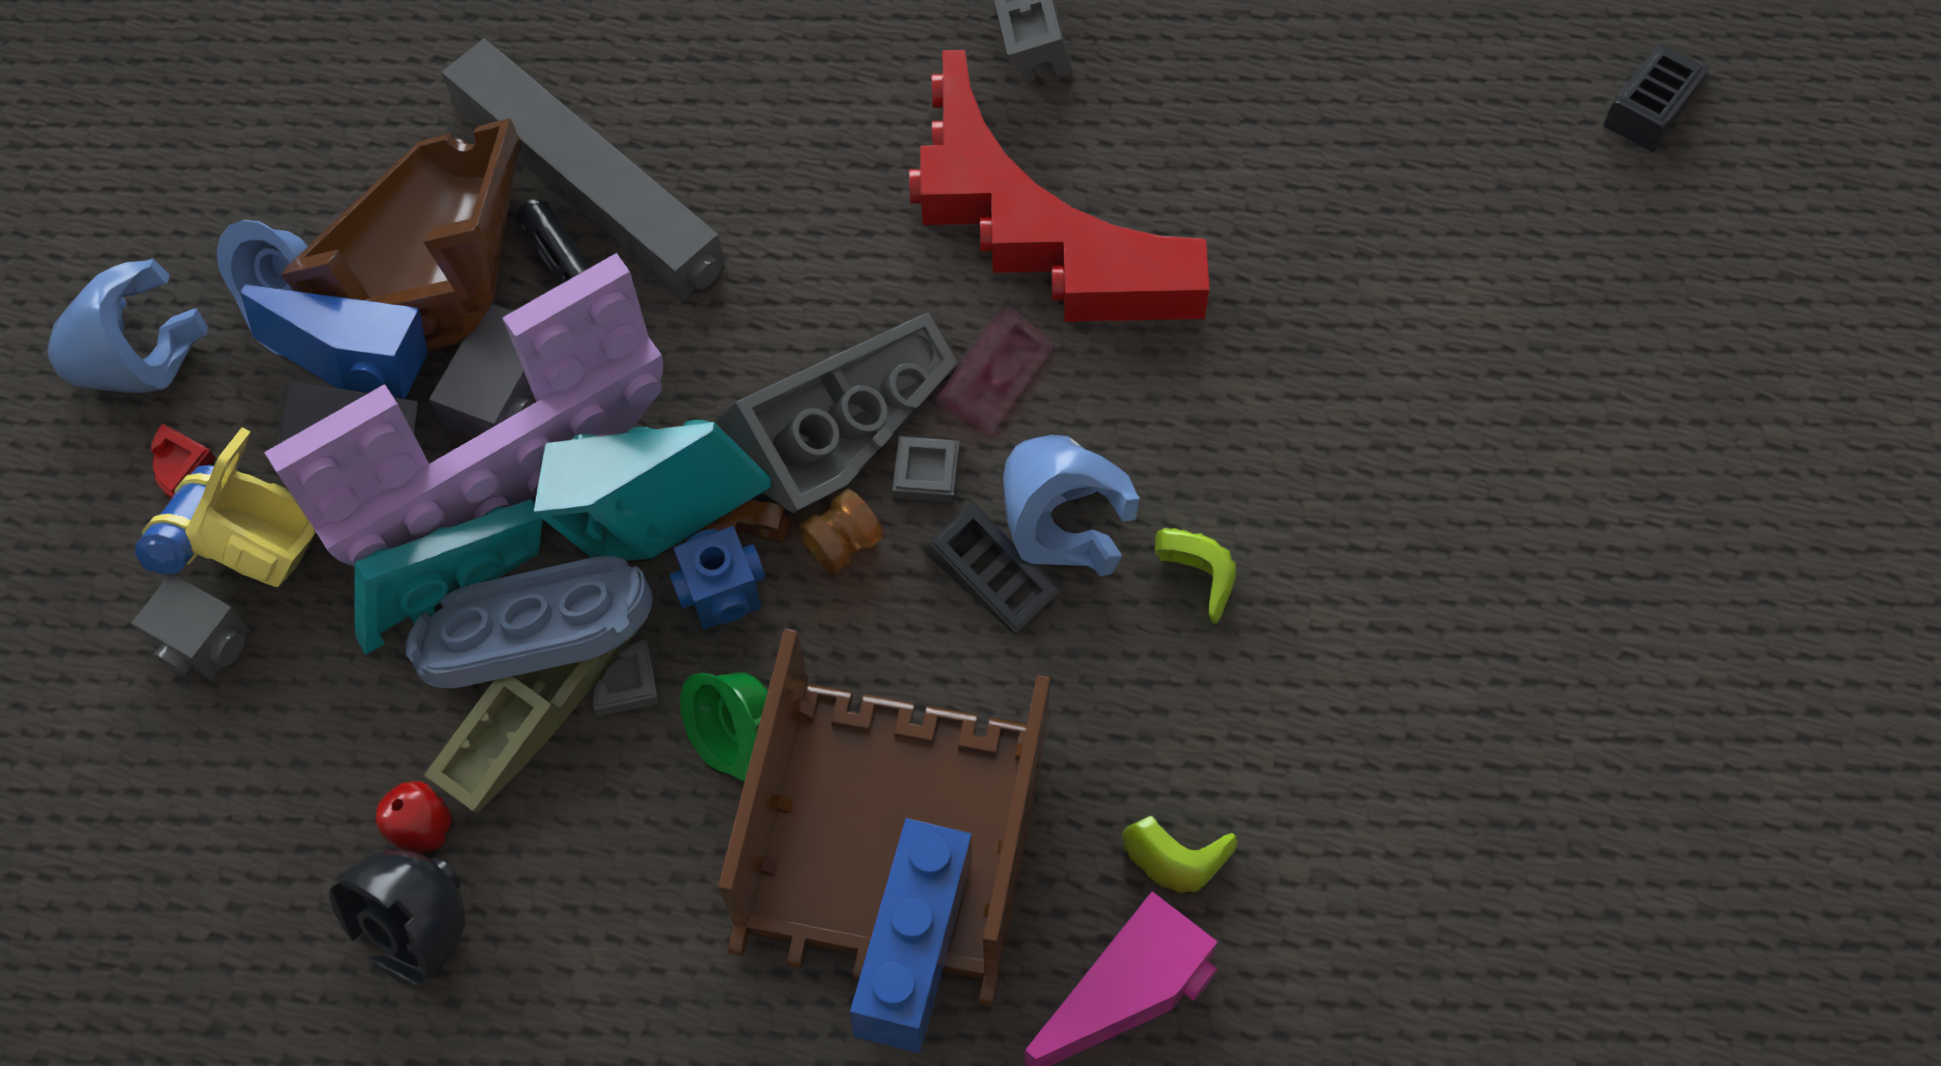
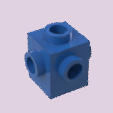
M734 526L721 531L708 529L691 536L685 544L674 547L681 570L669 575L682 609L694 605L703 630L718 624L734 622L748 613L762 609L756 582L764 580L766 577L753 544L745 547L741 546Z

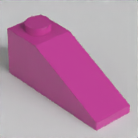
M1151 892L1026 1048L1025 1065L1051 1066L1172 1010L1184 994L1192 1001H1195L1218 970L1217 967L1210 963L1218 941L1154 892Z

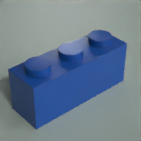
M905 818L850 1010L854 1037L921 1053L972 864L971 833Z

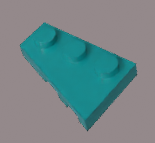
M529 499L510 507L495 508L482 517L454 527L438 528L426 537L395 548L377 550L367 558L356 561L355 637L365 655L385 644L380 633L409 616L414 624L426 611L432 617L436 613L433 607L452 591L459 587L462 588L497 579L538 555L542 518L534 512L535 504Z

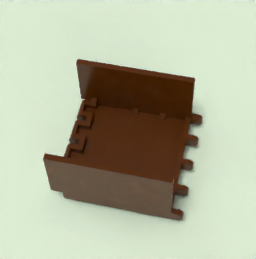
M784 628L718 884V889L733 922L728 954L742 957L748 945L749 934L789 941L791 944L787 966L802 968L807 946L809 945L857 955L853 979L859 980L905 818L972 834V864L942 972L983 980L979 989V1004L993 1006L1043 759V747L1048 727L1050 677L1036 676L1027 724L991 717L985 738L975 736L978 715L927 706L922 726L912 724L915 714V703L864 694L859 714L851 713L852 691L814 684L807 685L808 676L798 632Z

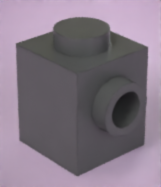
M169 574L132 621V625L153 647L157 648L153 656L159 662L183 677H186L189 671L193 669L211 681L221 667L229 666L238 658L245 644V636L250 631L231 606L175 574Z

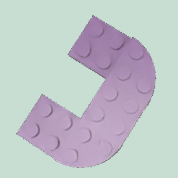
M617 253L503 317L536 403L434 462L428 463L398 403L385 384L264 452L333 557L355 567L356 561L367 558L377 550L395 548L426 537L438 528L454 527L482 517L495 508L510 507L532 499L537 495L545 443L572 440L574 436L579 434L597 436L627 433L629 429L636 425L651 402L662 390L660 382L663 373V360L661 353L648 336L630 271Z

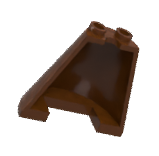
M508 118L477 126L473 132L475 137L474 144H468L461 139L453 138L451 134L418 141L284 269L281 276L292 290L297 292L419 308L428 350L446 347L467 337L478 327L488 312L496 288L516 160L522 147L521 140L516 133L511 119Z

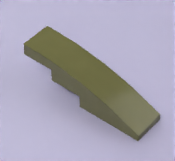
M635 634L615 649L592 659L494 680L424 776L473 812L478 813L524 768L552 737L605 673L611 663L616 660L618 653L629 644Z

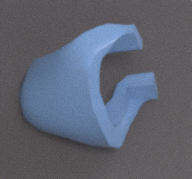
M154 259L126 262L98 274L65 309L53 325L47 353L57 375L71 386L123 393H151L169 387L191 346L199 338L207 335L209 327L197 308L173 316L159 328L157 345L151 354L141 359L123 336L124 323L122 312L127 306L123 296H135L167 284L170 274Z
M1049 435L1032 438L1015 446L1006 460L1003 475V493L1007 523L1013 543L1021 559L1030 564L1088 566L1096 570L1099 576L1111 575L1122 554L1110 536L1095 530H1088L1077 534L1066 532L1054 523L1051 512L1056 506L1064 502L1091 495L1098 491L1107 497L1123 522L1136 520L1140 498L1129 476L1104 457L1084 449L1069 436Z

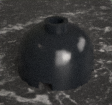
M396 848L369 855L344 872L329 891L332 910L352 942L363 933L376 947L386 953L385 955L368 959L396 981L410 986L419 985L424 979L434 975L455 952L466 925L463 900L458 891L460 880L455 871L439 858L430 860L424 855L413 851Z

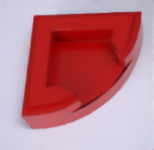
M163 423L156 432L151 445L153 472L156 482L170 499L175 495L176 487L187 475H191L198 466L211 465L216 459L210 449Z

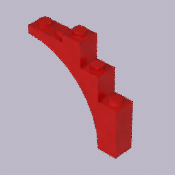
M942 50L943 74H932V108H943V121H932V146H920V169H909L910 204H921L922 224H980V251L992 252L993 273L1051 272L1052 301H1063L1064 322L1205 319L1210 291L1206 239L1158 236L1115 226L1072 208L1037 185L1005 154L984 123L970 87L965 50Z

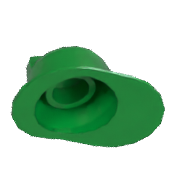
M742 672L719 676L708 673L692 674L683 683L680 695L681 718L686 734L698 754L710 767L720 772L728 773L744 782L768 693L766 687L750 674Z

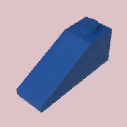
M244 285L240 292L253 338L335 388L370 393L385 384L394 398L405 399L428 355L419 308L253 285Z

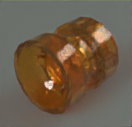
M846 489L831 501L830 510L825 514H813L797 526L798 533L807 549L832 575L837 574L850 564L851 555L859 548L869 549L884 538V531L874 513L850 489Z

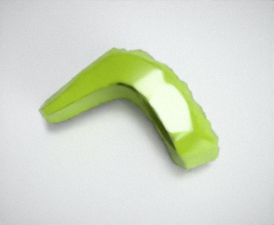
M1176 528L1159 530L1155 535V554L1161 561L1177 562L1196 567L1213 576L1209 601L1210 623L1217 624L1236 580V564L1231 559L1230 551L1221 547L1214 539L1206 537L1202 533L1194 534Z
M1152 816L1129 825L1122 832L1124 851L1128 853L1129 858L1143 869L1148 878H1151L1154 883L1162 888L1172 889L1179 894L1186 892L1197 893L1236 850L1238 843L1237 837L1230 833L1200 850L1187 849L1174 840Z

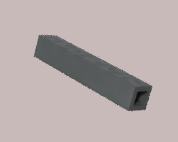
M485 38L442 71L452 102L478 126L510 118L522 143L517 159L680 299L684 300L696 288L704 289L714 282L721 271V267L725 264L718 233Z

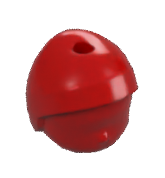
M409 781L397 785L381 799L376 810V824L381 835L396 848L423 854L435 851L445 843V835L451 826V813L443 798L438 797L428 784L422 781Z

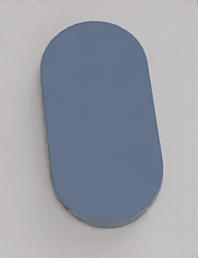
M615 556L592 557L468 585L446 595L440 601L443 608L437 611L431 618L426 611L417 619L406 641V654L417 671L418 676L425 683L438 688L464 687L585 661L615 649L637 632L651 610L652 591L643 572L636 565L635 567H630L626 559Z

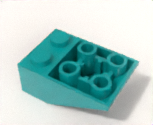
M690 420L685 422L683 426L662 429L634 427L629 429L627 433L606 436L579 434L574 436L572 440L545 443L534 512L591 558L615 556L626 559V561L650 559L769 489L772 479L715 422Z

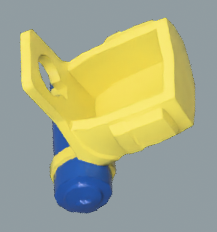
M242 427L218 457L214 466H198L191 475H187L175 489V495L159 515L154 516L142 530V537L135 546V555L143 568L149 572L154 571L164 575L178 573L186 564H190L200 555L207 559H214L244 576L279 587L300 563L316 531L286 488L275 483H266L251 475L237 471L238 464L251 434V431Z

